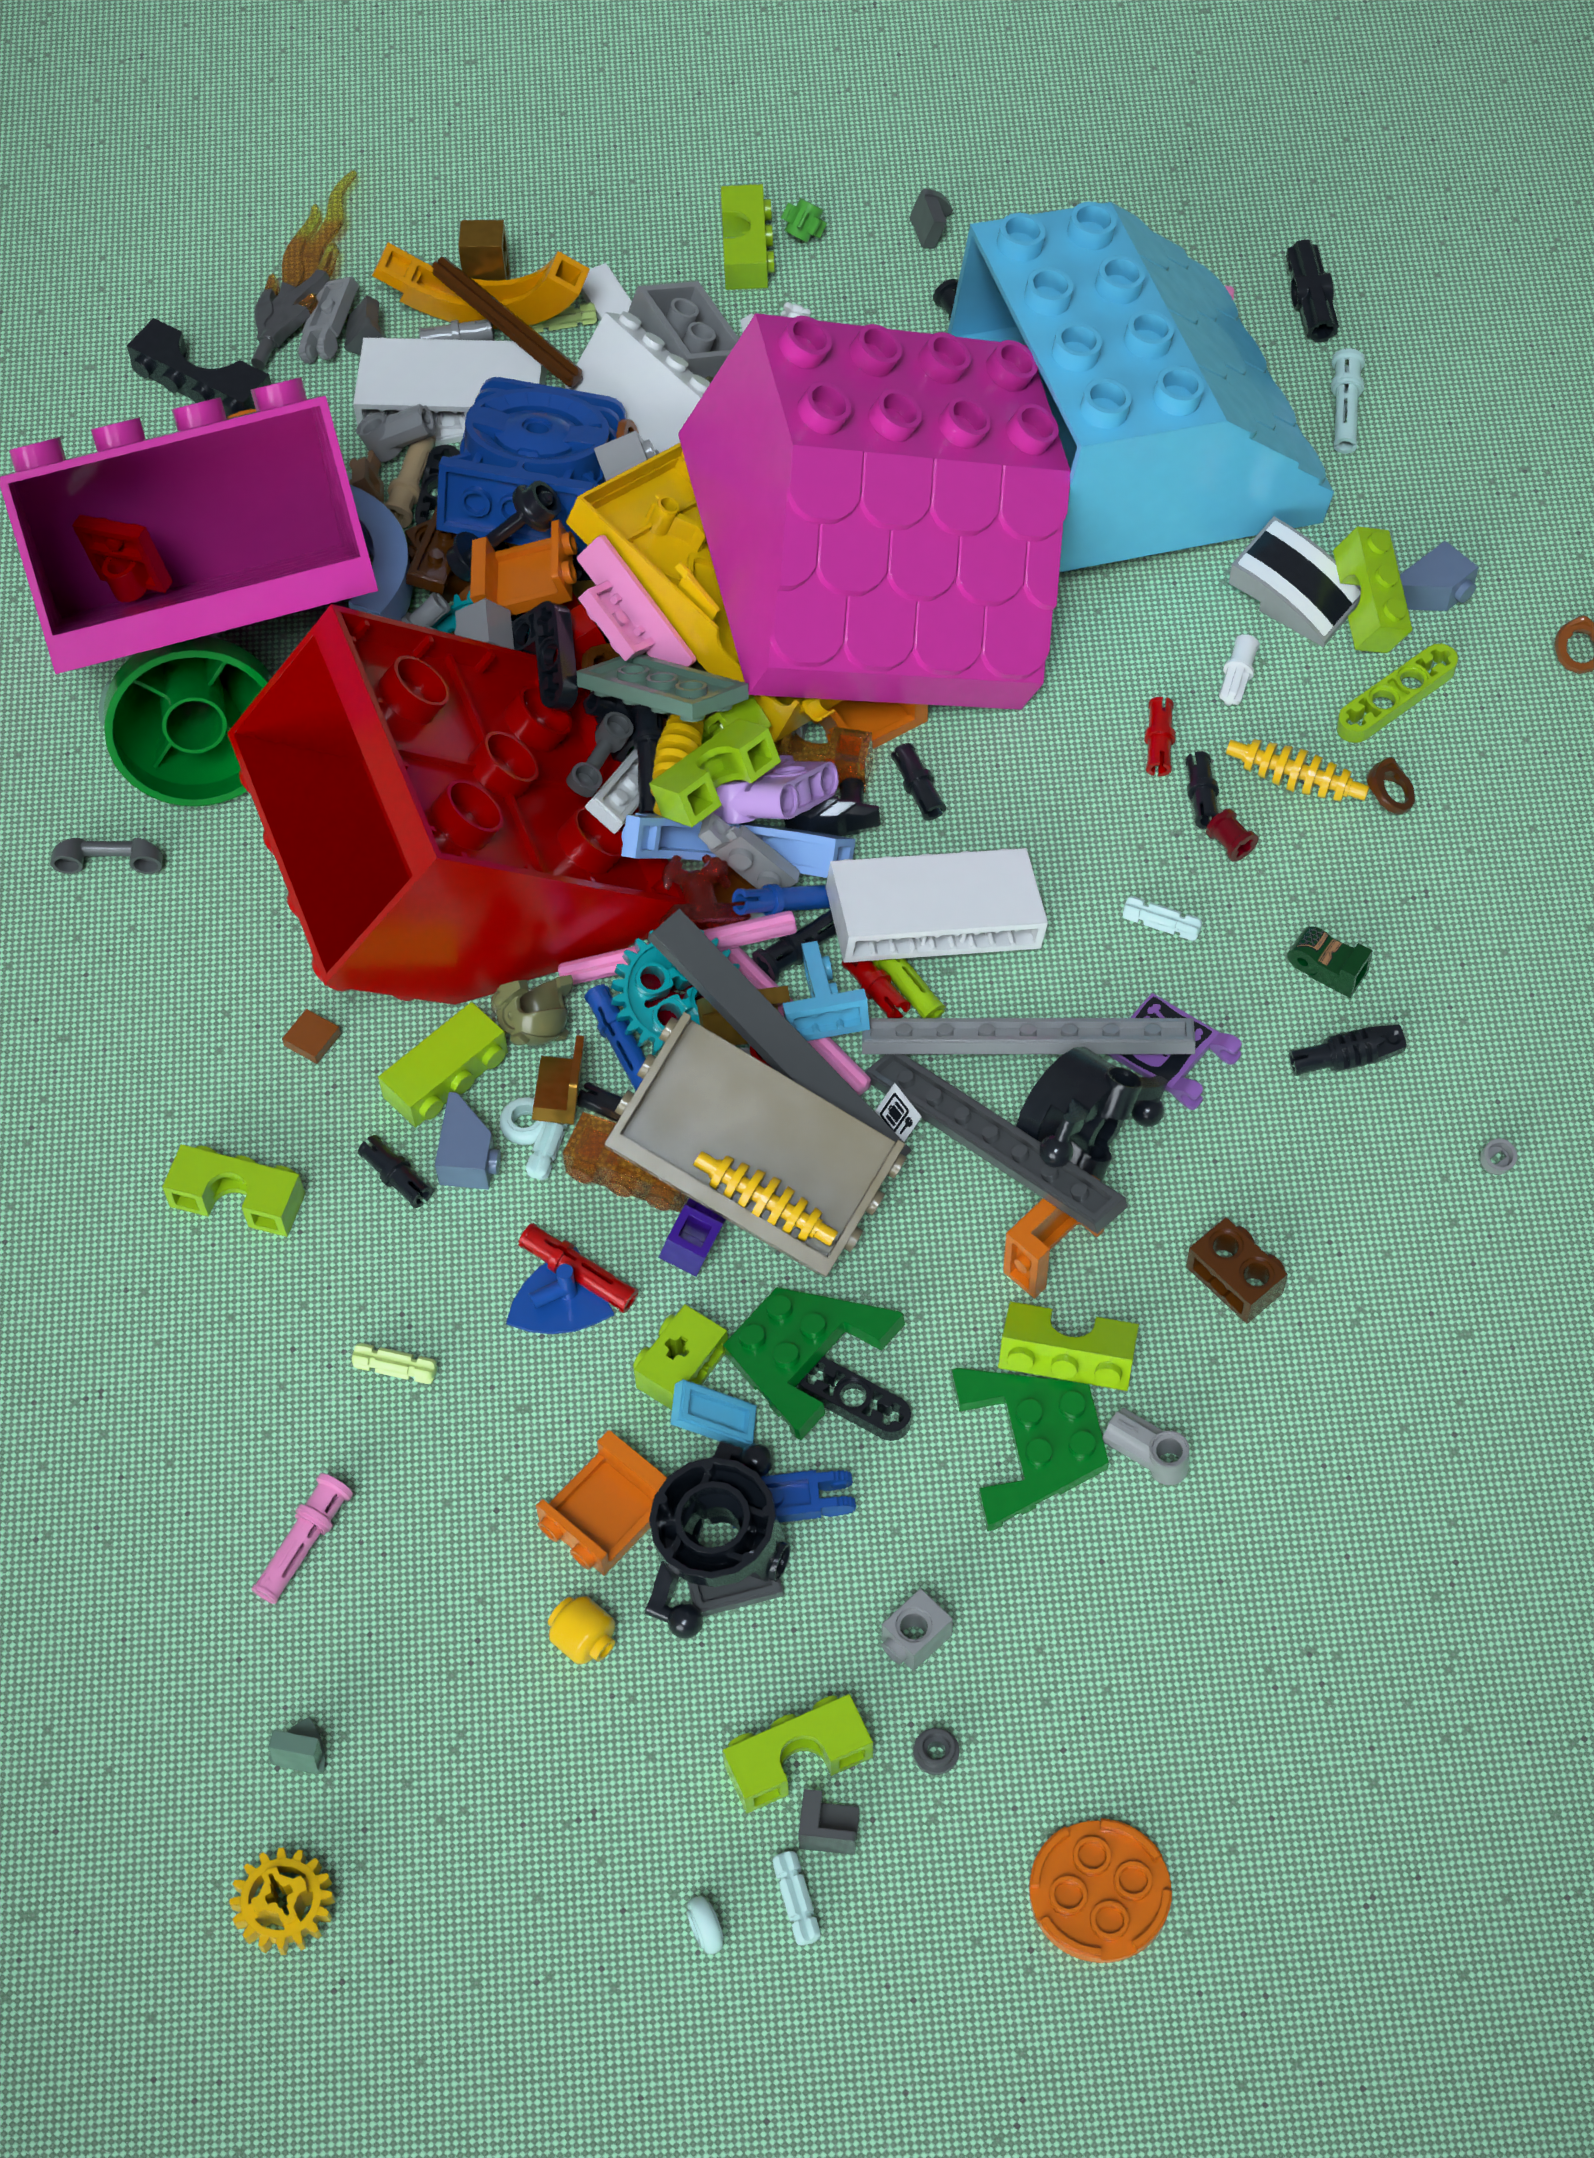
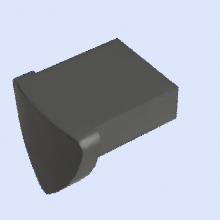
M928 188L920 192L912 209L910 221L914 226L921 247L935 249L947 223L945 217L950 215L953 209L949 200L942 193Z
M368 295L347 318L344 349L357 355H361L363 337L386 338L378 325L379 301Z

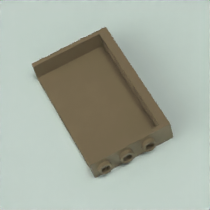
M683 1012L679 1021L671 1017L659 1037L660 1040L665 1042L657 1057L649 1054L637 1073V1076L643 1080L636 1092L632 1093L627 1090L619 1102L615 1112L621 1115L605 1141L604 1147L819 1276L826 1278L843 1248L851 1252L859 1240L863 1230L858 1228L857 1225L864 1213L867 1212L873 1215L882 1201L885 1193L878 1189L888 1175L894 1179L907 1157L900 1152L905 1143L900 1140L893 1141L692 1021L691 1015ZM703 1151L717 1160H723L726 1155L734 1158L730 1168L735 1171L742 1162L750 1165L745 1176L750 1180L758 1169L766 1172L760 1184L764 1188L767 1187L774 1176L780 1179L781 1183L775 1193L777 1196L781 1197L789 1186L795 1191L789 1203L796 1206L801 1197L805 1198L809 1203L804 1212L811 1215L815 1207L823 1212L820 1217L823 1220L822 1222L838 1231L831 1246L829 1247L814 1237H808L805 1242L797 1239L801 1229L796 1226L790 1235L782 1231L786 1220L780 1218L775 1226L767 1222L771 1214L767 1209L761 1217H757L752 1213L756 1203L751 1200L746 1208L737 1204L742 1195L737 1191L732 1199L727 1198L723 1195L727 1185L723 1183L720 1184L717 1190L709 1185L711 1181L709 1175L693 1166L700 1152Z

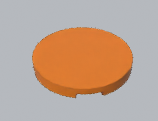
M1101 1818L1100 1821L1081 1822L1067 1828L1065 1826L1044 1843L1032 1866L1029 1898L1038 1926L1056 1947L1080 1960L1095 1963H1111L1128 1959L1140 1953L1157 1938L1169 1914L1172 1890L1167 1867L1162 1859V1854L1154 1843L1139 1830L1128 1824Z

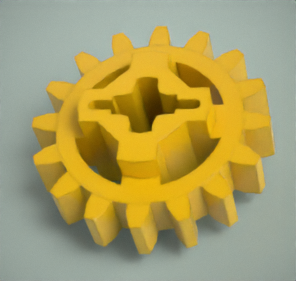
M284 1847L279 1848L274 1860H270L262 1852L259 1854L261 1862L259 1867L255 1868L247 1863L243 1866L248 1875L247 1880H234L233 1882L234 1888L241 1896L229 1899L232 1910L240 1912L232 1920L237 1929L246 1928L242 1935L248 1944L253 1943L259 1938L258 1946L264 1953L270 1950L272 1944H276L280 1954L286 1955L289 1943L293 1942L302 1951L306 1949L305 1936L310 1934L317 1939L322 1936L317 1927L318 1922H331L332 1920L330 1912L324 1908V1906L335 1903L332 1891L325 1890L332 1882L328 1873L319 1874L322 1867L316 1858L306 1864V1856L302 1850L298 1849L293 1858L289 1859ZM280 1873H294L299 1876L290 1878ZM263 1883L259 1895L254 1897L256 1890ZM277 1887L287 1897L288 1904L286 1906L289 1915H286L283 1909L278 1906L277 1898L279 1896L276 1892ZM309 1905H311V1908H310L309 1912L307 1913V1915L305 1916V1918L301 1921V1918H302V1916H303V1913H304L306 1907L309 1906ZM275 1924L284 1927V1929L273 1930L266 1928V1926Z

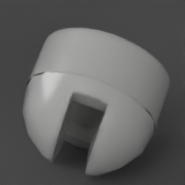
M1494 1139L1481 1151L1480 1163L1489 1174H1504L1517 1161L1515 1147L1505 1139ZM1500 1151L1506 1157L1496 1164L1490 1160Z

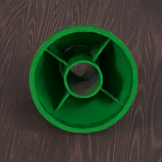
M213 634L134 654L115 674L104 701L105 741L114 765L122 776L139 791L152 798L174 805L207 806L222 803L242 795L247 790L240 781L239 772L241 768L227 733L272 678L271 674L251 653Z

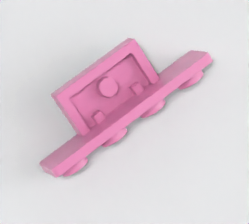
M605 535L598 536L577 556V561L596 585L587 589L578 598L585 607L590 619L597 623L609 639L611 647L620 654L625 662L643 653H647L648 656L690 667L696 662V656Z

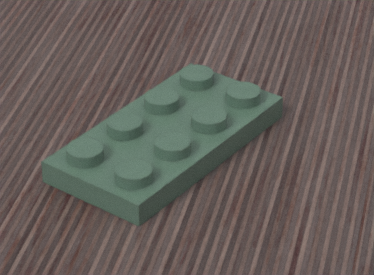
M643 654L626 662L619 656L577 671V686L594 691L596 696H612L622 699V702L627 705L651 707V711L654 713L675 714L680 716L682 721L686 722L701 721L709 713L731 710L732 705L749 699L748 683Z

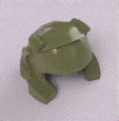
M572 975L556 977L554 980L543 983L531 990H528L527 980L509 982L497 988V992L494 993L491 999V1008L497 1015L500 1028L511 1035L510 1041L514 1045L540 1046L567 1038L569 1032L565 1025L567 1023L568 1010L563 1004L562 996H567L572 989Z

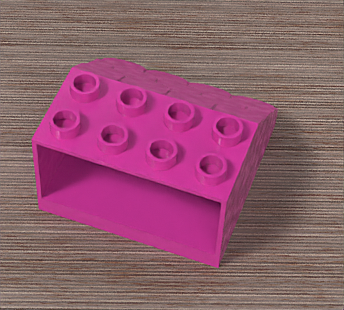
M755 313L678 433L745 683H748L749 695L1021 710L1044 684L1045 660L1050 650L1052 614L1057 606L1063 521L1068 512L1071 470L1058 434V424L1052 415L1042 385L1038 367L1027 345L1013 340L997 342L956 337L945 332L929 334L887 329L877 324L860 326L818 321L808 316L792 318Z
M300 377L251 389L256 412L227 419L220 397L171 409L177 428L176 432L146 439L139 417L91 429L96 452L66 459L60 437L9 450L15 472L0 476V488L55 674L378 591L326 395L307 399L303 381ZM79 514L145 526L173 581L166 593L147 590L142 597L135 601H118L114 597L108 583L99 579L72 527Z

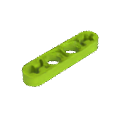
M1441 643L1433 644L1345 705L1340 710L1336 726L1338 735L1343 740L1351 743H1360L1371 737L1448 682L1455 674L1458 662L1457 652L1449 645ZM1433 661L1438 663L1434 667H1432ZM1412 677L1419 680L1422 685L1419 688L1411 689L1405 687L1401 680ZM1378 697H1384L1391 700L1394 705L1391 708L1382 709L1377 707L1373 700ZM1363 718L1361 726L1356 723ZM1348 720H1350L1354 724L1349 725Z

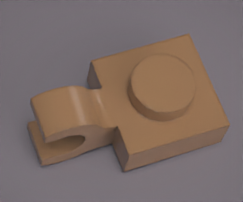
M373 450L368 451L367 458L351 459L349 466L352 469V479H350L349 483L369 493L384 504V483L379 477L381 462Z

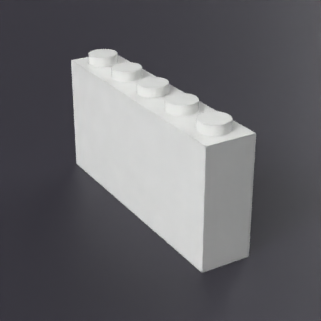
M625 311L621 314L605 312L577 363V366L582 369L581 375L583 378L581 382L577 383L574 387L565 385V388L617 399L625 408L626 419L634 422L641 438L644 441L650 439L654 449L661 453L680 443L678 433L710 385V382L699 375H694L687 368L688 363L683 358L670 353L664 348L665 342L661 338L646 332L640 326L642 322L636 316Z
M363 337L353 402L357 426L364 418L373 413L381 412L387 417L421 404L422 406L427 405L432 414L433 411L436 413L439 429H461L460 412H464V418H466L467 412L474 405L476 397L480 393L482 384L487 379L503 377L545 385L547 369L514 341Z
M1027 848L830 861L825 888L844 963L1041 949L1048 921Z

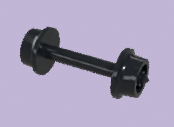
M534 481L528 486L520 485L513 491L512 500L516 512L485 536L494 549L525 524L539 532H545L551 528V522L561 512V503L557 494L549 485L542 481ZM465 531L460 532L454 538L453 546L446 553V559L449 567L457 577L463 581L471 582L472 540L478 539V537L473 533Z

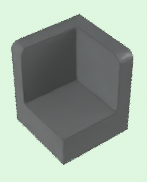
M804 1789L798 1833L799 1849L855 1855L860 1814L859 1808L856 1806L823 1803L822 1791Z

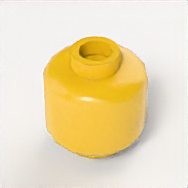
M581 1596L576 1599L572 1597L564 1599L553 1610L548 1619V1625L550 1626L549 1640L576 1664H585L593 1659L599 1662L611 1652L615 1645V1640L612 1638L615 1631L614 1619L587 1596Z

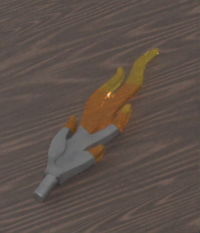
M355 170L345 175L330 193L325 220L317 233L316 231L322 222L321 210L317 204L311 207L310 216L292 238L283 255L280 290L279 281L273 273L269 275L267 284L255 307V322L258 329L257 340L259 345L251 359V364L254 367L263 369L272 350L279 348L284 340L297 330L316 308L318 299L315 295L330 279L339 255V249L336 244L330 242L344 224V195L347 188L358 176Z

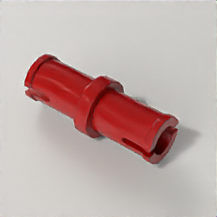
M1154 697L1149 701V727L1145 730L1144 741L1148 744L1146 771L1154 776L1155 766H1158L1157 776L1160 777L1171 773V745L1175 743L1176 732L1172 728L1174 702L1167 697L1165 699V707L1163 708V697Z
M842 961V966L861 985V989L864 988L867 999H873L888 1018H902L903 1014L897 1009L899 1007L906 1013L909 1011V1001L891 984V977L885 970H879L872 961L847 963Z

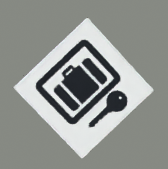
M896 1083L893 1084L875 1110L878 1116L903 1142L906 1141L922 1118Z

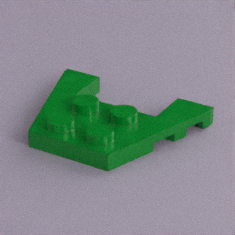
M776 1287L723 1344L725 1356L755 1390H759L768 1401L769 1407L778 1417L781 1416L789 1425L791 1433L797 1439L802 1440L826 1413L823 1402L796 1388L800 1381L845 1332L882 1351L903 1328L905 1321L903 1313L899 1311Z
M962 1368L951 1370L959 1412L999 1404L1005 1405L1021 1471V1481L979 1488V1498L987 1532L1003 1526L1004 1521L1019 1513L1024 1515L1035 1509L1036 1504L1057 1493L1061 1495L1108 1470L1109 1461L1089 1384Z

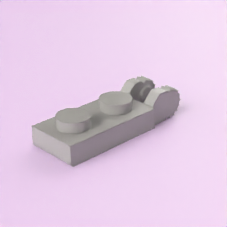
M353 277L328 281L317 293L310 311L311 315L307 318L303 328V336L298 348L299 357L303 363L315 362L318 354L324 360L335 356L338 349L336 337L340 335L359 287Z

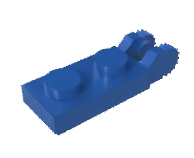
M816 1470L761 1477L772 1493L779 1523L821 1518V1515L828 1517L853 1513L856 1509L855 1499L851 1498V1496L819 1498V1490L834 1491L852 1486L851 1472L838 1470L836 1472L816 1473Z

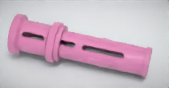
M320 1473L316 1478L318 1485L305 1505L300 1504L296 1509L295 1517L297 1521L275 1552V1555L256 1584L251 1588L256 1595L269 1603L276 1604L278 1602V1598L296 1570L300 1567L320 1534L325 1535L326 1532H330L333 1527L331 1520L342 1503L350 1501L353 1496V1492L345 1484L328 1474Z

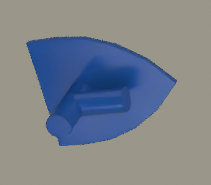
M574 1247V1250L580 1254L577 1247ZM545 1263L523 1283L512 1302L506 1325L532 1333L561 1334L576 1332L596 1325L614 1316V1312L607 1301L575 1281L573 1268L570 1265L561 1264L557 1267L556 1273L547 1268L548 1264Z

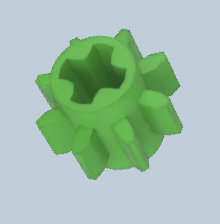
M802 198L799 199L797 206L788 202L781 216L782 219L788 222L784 231L807 243L811 235L820 238L827 225V222L820 219L824 210Z

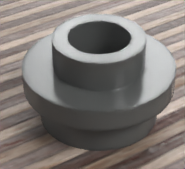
M931 1728L925 1730L916 1738L913 1746V1757L917 1766L924 1772L932 1775L945 1774L954 1768L959 1759V1745L956 1738L950 1732L941 1728ZM932 1747H940L945 1754L940 1759H933L927 1752Z

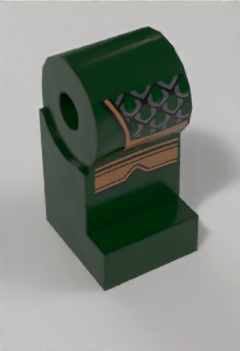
M1308 926L1304 928L1287 953V958L1296 969L1309 975L1308 977L1351 999L1368 974L1373 950L1359 943L1353 948L1332 938L1320 928Z

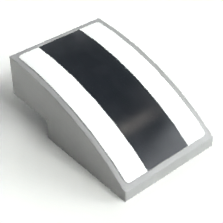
M1275 516L1231 565L1230 585L1261 601L1260 612L1322 647L1327 644L1348 619V616L1356 609L1360 601L1361 587L1359 585L1340 583L1336 561L1309 538Z

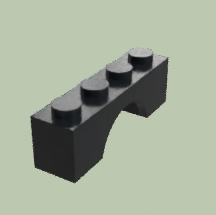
M152 318L127 345L131 366L139 376L150 378L162 384L167 390L173 393L178 392L192 399L195 403L221 397L226 418L240 411L256 409L251 389L271 385L268 373L241 360L226 367L214 369L201 368L187 361L188 353L182 331L155 318Z

